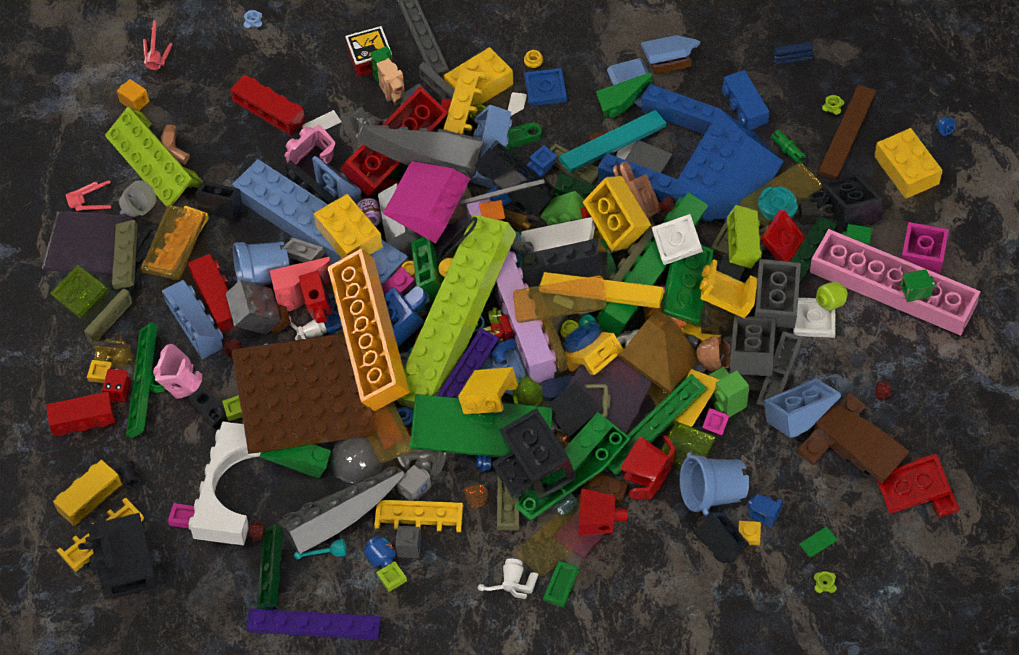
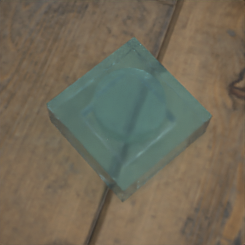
M570 493L552 507L562 515L572 511L574 506L579 503Z

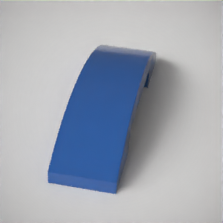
M543 145L530 156V162L527 165L543 177L558 158L550 149ZM494 186L487 193L495 192L502 189H498ZM508 193L490 198L492 201L502 200L503 206L513 201L508 197Z

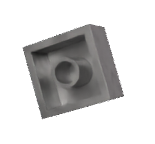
M240 280L226 293L235 327L267 335L281 322L271 288Z

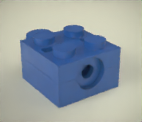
M415 286L406 296L393 287L384 295L397 347L425 323L418 311L430 301V296L421 287Z

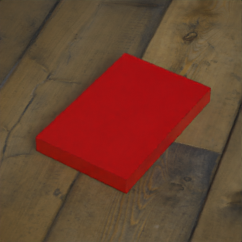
M937 454L896 467L882 484L877 480L889 514L952 494Z

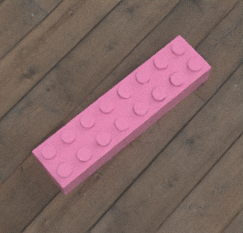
M828 229L811 259L810 273L831 282H839L848 289L960 336L977 306L981 292L927 270L929 276H932L935 282V288L932 289L931 297L907 302L900 286L902 275L924 270L925 268Z

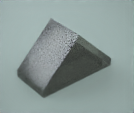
M703 301L701 333L731 336L733 334L734 316L716 305Z

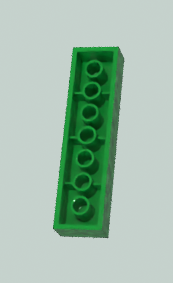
M688 192L684 198L680 197L674 209L664 219V223L691 214L694 226L696 227L708 205ZM655 237L648 241L642 254L636 258L632 268L624 275L622 282L655 286L670 263L663 264ZM606 301L597 316L599 320L598 325L603 332L614 333L617 338L640 306Z

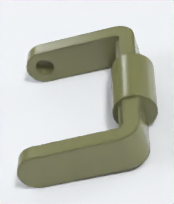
M605 384L585 385V389H604V395H602L603 414L601 415L607 418L608 409H610L611 405L609 388Z

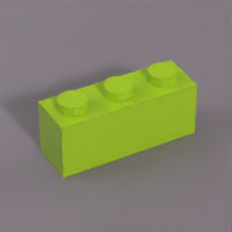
M735 205L727 216L730 263L752 268L760 260L762 251L760 250L761 236L759 235L760 221L758 220V211Z

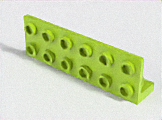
M128 106L105 136L139 176L153 188L154 193L166 207L170 208L187 187L192 188L193 186L199 189L203 181L194 171L183 167L149 129L152 123L142 112Z

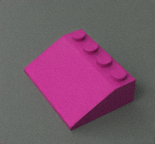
M411 161L383 214L436 244L471 178L453 168Z

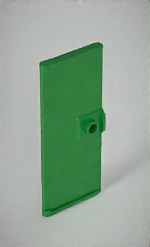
M415 394L412 434L409 447L410 449L501 458L509 452L499 431L500 429L536 408L551 429L552 408L502 403L504 407L502 412L464 414L459 398Z

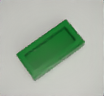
M558 561L543 601L564 608L578 575L579 567Z

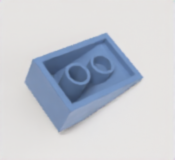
M316 156L312 158L317 183L332 196L339 199L348 194L356 205L362 200L361 189L352 184L344 173H339L335 168Z
M813 379L764 400L766 421L788 437H797L801 433L808 431L841 397V393L819 379Z

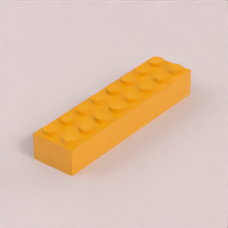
M359 249L330 265L328 271L361 402L376 411L410 392L375 259L363 249Z

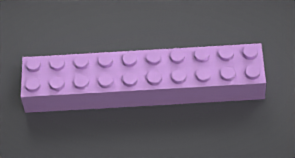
M490 198L466 204L467 213L471 217L473 214L481 216L479 203L491 202ZM509 250L494 284V294L503 315L507 314L513 329V339L516 343L517 351L527 373L526 377L529 385L532 388V384L535 387L539 386L543 381L554 379V372H557L554 362L556 361L554 350H550L548 347L550 342L547 333H543L541 329L543 328L541 317L535 314V302L533 299H529V287L527 283L523 284L522 270L520 267L517 268L515 264L517 263L515 252Z

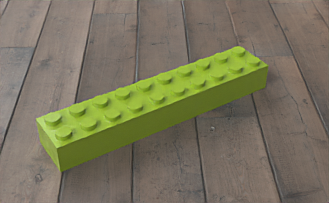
M475 214L472 215V218L477 217L476 226L460 243L404 367L410 393L397 399L400 405L414 409L415 394L437 396L461 360L515 239L516 232L508 222ZM474 221L467 227V229H466L464 235H465V234L469 231V229L472 227Z

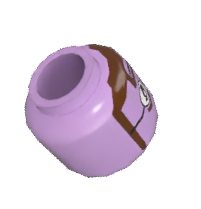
M369 198L357 203V206L374 226L381 222V209L376 200Z

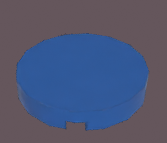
M590 322L586 328L584 326L578 327L566 337L563 347L568 353H573L587 347L600 336L602 331L600 326L596 322Z

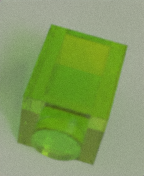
M526 375L518 383L516 390H513L514 403L537 406L543 400L542 386Z

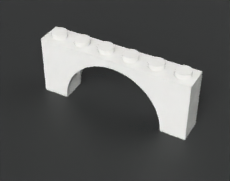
M222 422L220 430L216 432V445L211 448L210 464H207L205 468V481H202L200 484V497L195 500L194 517H190L189 530L192 531L193 539L244 545L249 529L247 516L235 513L224 507L216 498L215 489L220 477L228 468L242 460L259 457L260 452L248 454L243 424Z

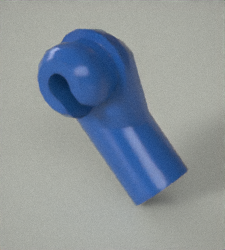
M514 339L503 341L495 346L492 352L495 362L504 361L506 359L504 353L516 348Z

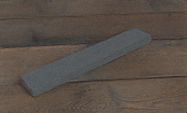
M397 0L423 61L440 77L450 72L418 0Z

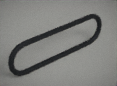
M477 217L471 218L441 249L437 258L439 263L473 231L477 223ZM474 221L469 231L441 258L444 250Z

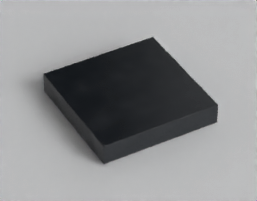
M576 382L571 384L546 406L547 408H552V419L570 439L577 435L597 412L600 414L603 412Z

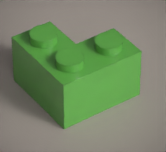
M576 191L551 198L541 218L548 226L582 219L580 208L585 207L583 204L584 199Z
M723 366L709 374V376L719 379L716 382L715 391L710 397L716 411L731 417L747 407L749 385L737 370L729 374Z

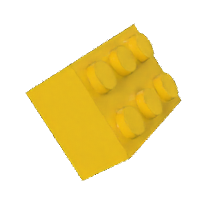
M490 47L444 75V80L455 90L461 68L487 74L486 80L479 79L477 89L482 90L483 93L481 96L474 95L473 107L485 103L513 85V70Z
M911 128L877 142L875 158L905 199L940 184L941 167Z
M622 176L606 177L583 201L611 251L628 249L651 226Z
M348 194L313 213L316 228L342 259L359 249H363L370 255L383 247L381 233Z

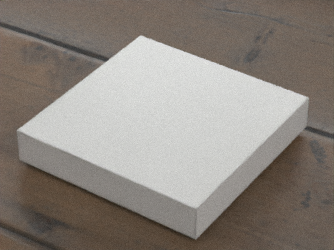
M691 214L651 227L664 265L703 252Z
M798 298L797 319L795 328H793V334L797 336L835 338V309L831 311L824 310L818 305L816 298Z

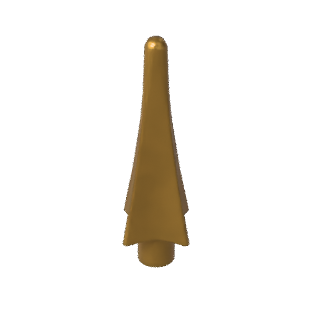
M503 208L505 220L512 224L520 233L524 229L531 230L533 228V224L528 222L527 215Z

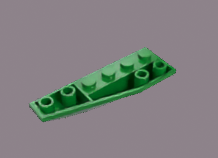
M597 412L564 449L571 461L576 479L541 500L537 498L531 489L525 493L514 507L530 521L601 473L631 438ZM563 467L541 479L544 489L565 477Z

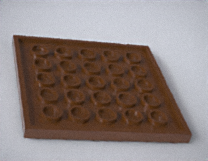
M344 333L232 350L248 454L375 435L371 408L361 402Z

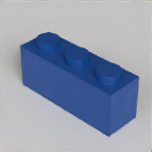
M743 70L724 77L723 86L721 87L722 92L730 100L732 110L738 114L739 122L749 130L768 124L769 110L746 71Z

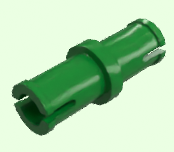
M780 129L774 132L777 136L772 134L771 139L797 165L803 162L800 158L806 159V155L796 146V143L793 140H789Z

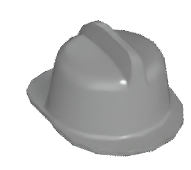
M137 180L124 190L119 199V205L122 209L120 214L125 213L129 217L145 215L156 204L157 198L153 188L144 181Z

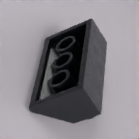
M497 140L494 141L475 164L477 171L482 176L489 177L493 185L498 189H506L544 179ZM544 179L545 183L510 192L508 197L514 202L518 201L523 205V209L527 213L537 216L554 195V187Z
M596 238L523 254L522 273L524 281L529 287V299L538 300L557 296L540 293L539 286L544 272L607 280V250L600 240Z

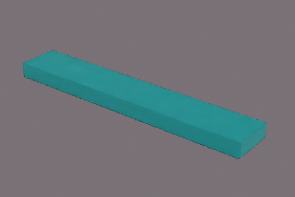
M654 110L560 155L559 160L568 172L572 173L603 158L606 153L616 152L665 128L666 122Z

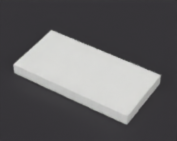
M592 217L522 231L521 238L523 243L531 242L534 246L532 252L591 240L594 236L596 224Z

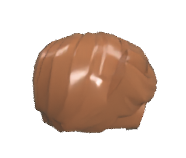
M710 337L697 347V358L708 371L715 372L723 366L725 369L730 367L731 345L722 340V338Z

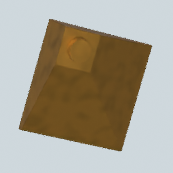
M658 309L644 323L619 355L620 359L668 394L673 391L699 362L696 351L675 321Z

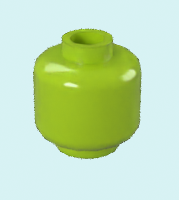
M832 281L818 288L816 301L824 310L831 311L845 304L848 293L844 285Z

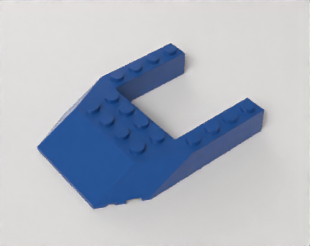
M650 84L641 97L642 112L648 114L656 110L665 121L704 134L702 140L678 179L606 153L598 166V181L602 182L606 177H616L613 167L625 161L629 163L635 178L647 174L660 205L674 209L680 197L684 198L688 192L706 203L708 207L701 218L704 222H713V219H725L726 221L727 216L735 205L757 210L758 198L761 192L770 187L783 164V160L754 132L723 110Z

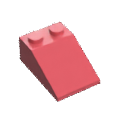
M330 257L269 270L277 305L286 306L287 311H292L305 304L299 280L300 275L318 270L326 287L332 285L328 267L331 265Z

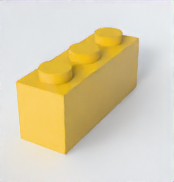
M100 460L97 464L92 465L81 478H77L66 491L61 492L53 502L57 511L73 526H76L117 490L122 483L119 475L103 460Z

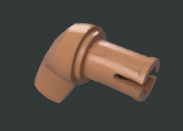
M166 125L161 136V142L178 162L185 165L190 158V154L176 147V126Z

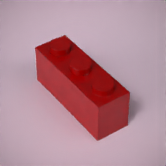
M109 392L46 405L49 427L53 436H63L70 432L86 431L89 428L105 427L115 423L113 404Z

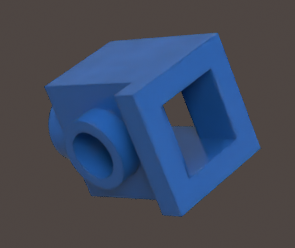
M756 494L755 497L752 496L747 505L749 509L748 518L772 528L781 512L782 500L778 499L775 502L768 496H761L759 494Z

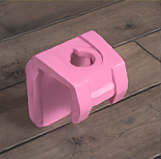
M320 125L314 128L304 127L299 133L300 139L295 140L292 138L286 144L287 152L285 157L287 163L291 160L295 164L299 163L315 146L323 150L320 158L325 163L330 164L333 159L335 141Z
M173 344L166 345L162 349L159 362L153 371L156 377L155 380L176 399L189 396L197 391L201 385L202 374L199 371H196L195 374L192 373L193 364H191L190 359Z

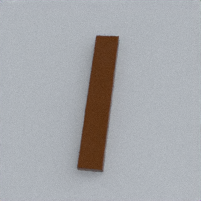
M861 85L857 86L821 164L818 175L833 180L838 179L876 95V90Z

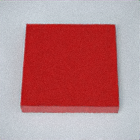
M779 210L761 237V241L777 261L790 262L806 237L786 211Z

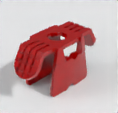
M664 436L663 439L670 451L668 455L640 437L621 465V470L626 472L624 475L626 481L648 487L631 489L629 491L631 498L652 499L671 471L677 459V453L667 436Z

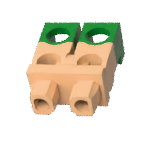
M388 46L370 52L373 76L384 92L386 100L388 102L393 100L395 105L401 104V94L405 92L403 73L401 70H398L396 64L392 63L391 50Z

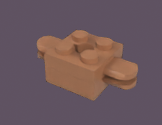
M624 161L621 164L615 165L613 167L615 176L623 177L650 224L655 225L652 215L662 211V208L647 174L635 178L628 162Z

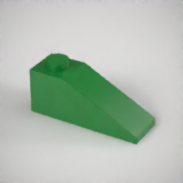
M651 72L596 91L605 119L616 118L624 113L644 94L650 84H654Z
M421 237L411 242L416 285L426 291L431 300L436 298L444 277L439 273L440 263L437 261L438 257L433 242L425 237Z
M311 444L260 452L259 457L319 479L326 469L331 450Z

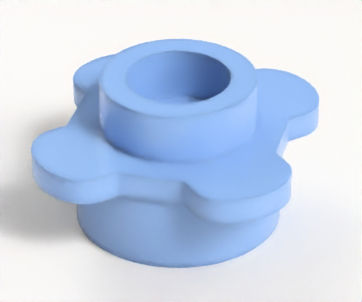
M255 10L246 12L244 14V27L262 26V14Z

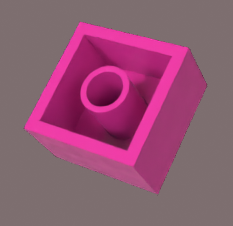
M908 222L901 259L940 275L949 229Z

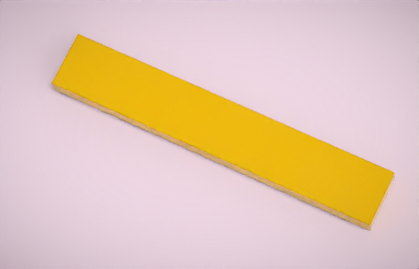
M544 272L539 291L545 294L660 308L664 287Z

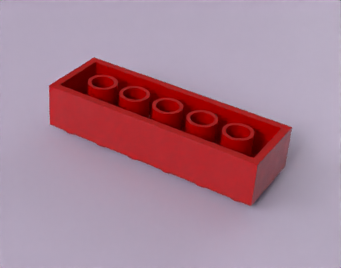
M420 86L382 126H389L390 129L408 127V130L419 131V128H426L427 131L432 132L446 117L448 112ZM363 144L343 164L340 170L369 197L401 162L376 152Z

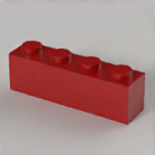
M244 75L230 89L233 102L290 136L305 122L304 110L300 105L290 102L283 95H278L270 87L260 84L255 78Z
M208 254L188 262L191 276L216 327L220 329L221 333L236 328L226 297L228 292L226 286H229L225 275H220L219 273L221 268L218 261H213L211 255Z

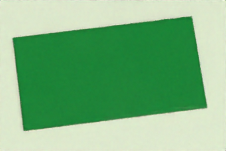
M825 527L799 545L811 558L838 539L828 527Z

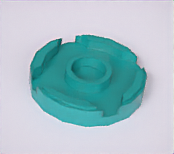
M773 186L767 187L758 198L760 212L771 221H773L779 210H785L792 219L798 209L795 195L790 190L781 186H777V188Z

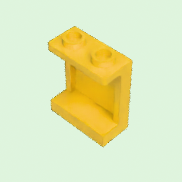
M713 259L710 265H706L702 271L704 278L699 288L702 290L700 299L745 319L755 304L758 278L750 275L747 281L743 283L716 271L717 261Z
M601 332L600 336L587 347L573 353L565 351L560 357L569 371L573 372L580 365H584L590 375H595L624 349L614 333Z
M513 367L474 370L458 396L463 413L502 412L504 407L501 397L506 390H516L518 387Z

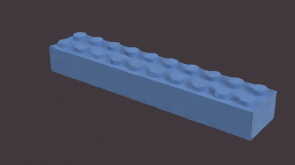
M258 159L232 184V187L240 189L241 203L294 238L324 247L325 254L323 257H330L332 263L342 259L316 228L313 213L328 204ZM383 240V247L370 254L375 259L381 286L408 261V256Z

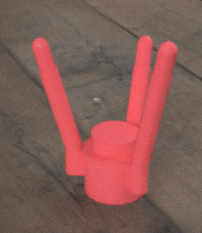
M156 20L153 21L151 50L149 53L147 40L143 39L144 65L151 70H157L160 66L165 65V60L173 45L169 43L163 56L160 55L159 51L155 50Z
M109 180L100 184L93 182L66 194L70 209L75 208L76 212L81 210L111 209V205L82 206L85 203V194L109 185L111 182Z

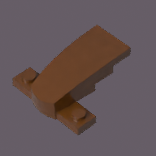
M849 393L839 405H832L815 423L812 434L796 452L811 465H814L827 449L831 447L844 461L848 458L862 472L868 471L882 484L910 451L888 434L858 416L865 409L866 405Z

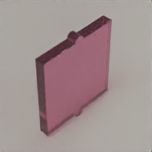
M577 511L554 539L565 546L567 551L571 550L583 559L604 533L578 535L580 512Z

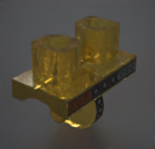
M114 334L112 339H105V342L94 340L95 360L107 362L108 358H114L113 363L117 367H125L128 360H133L134 355L131 353V346L126 344V341L120 340L119 334Z

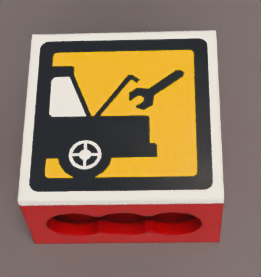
M382 26L345 36L347 50L357 77L373 73L370 52L385 46L389 47Z

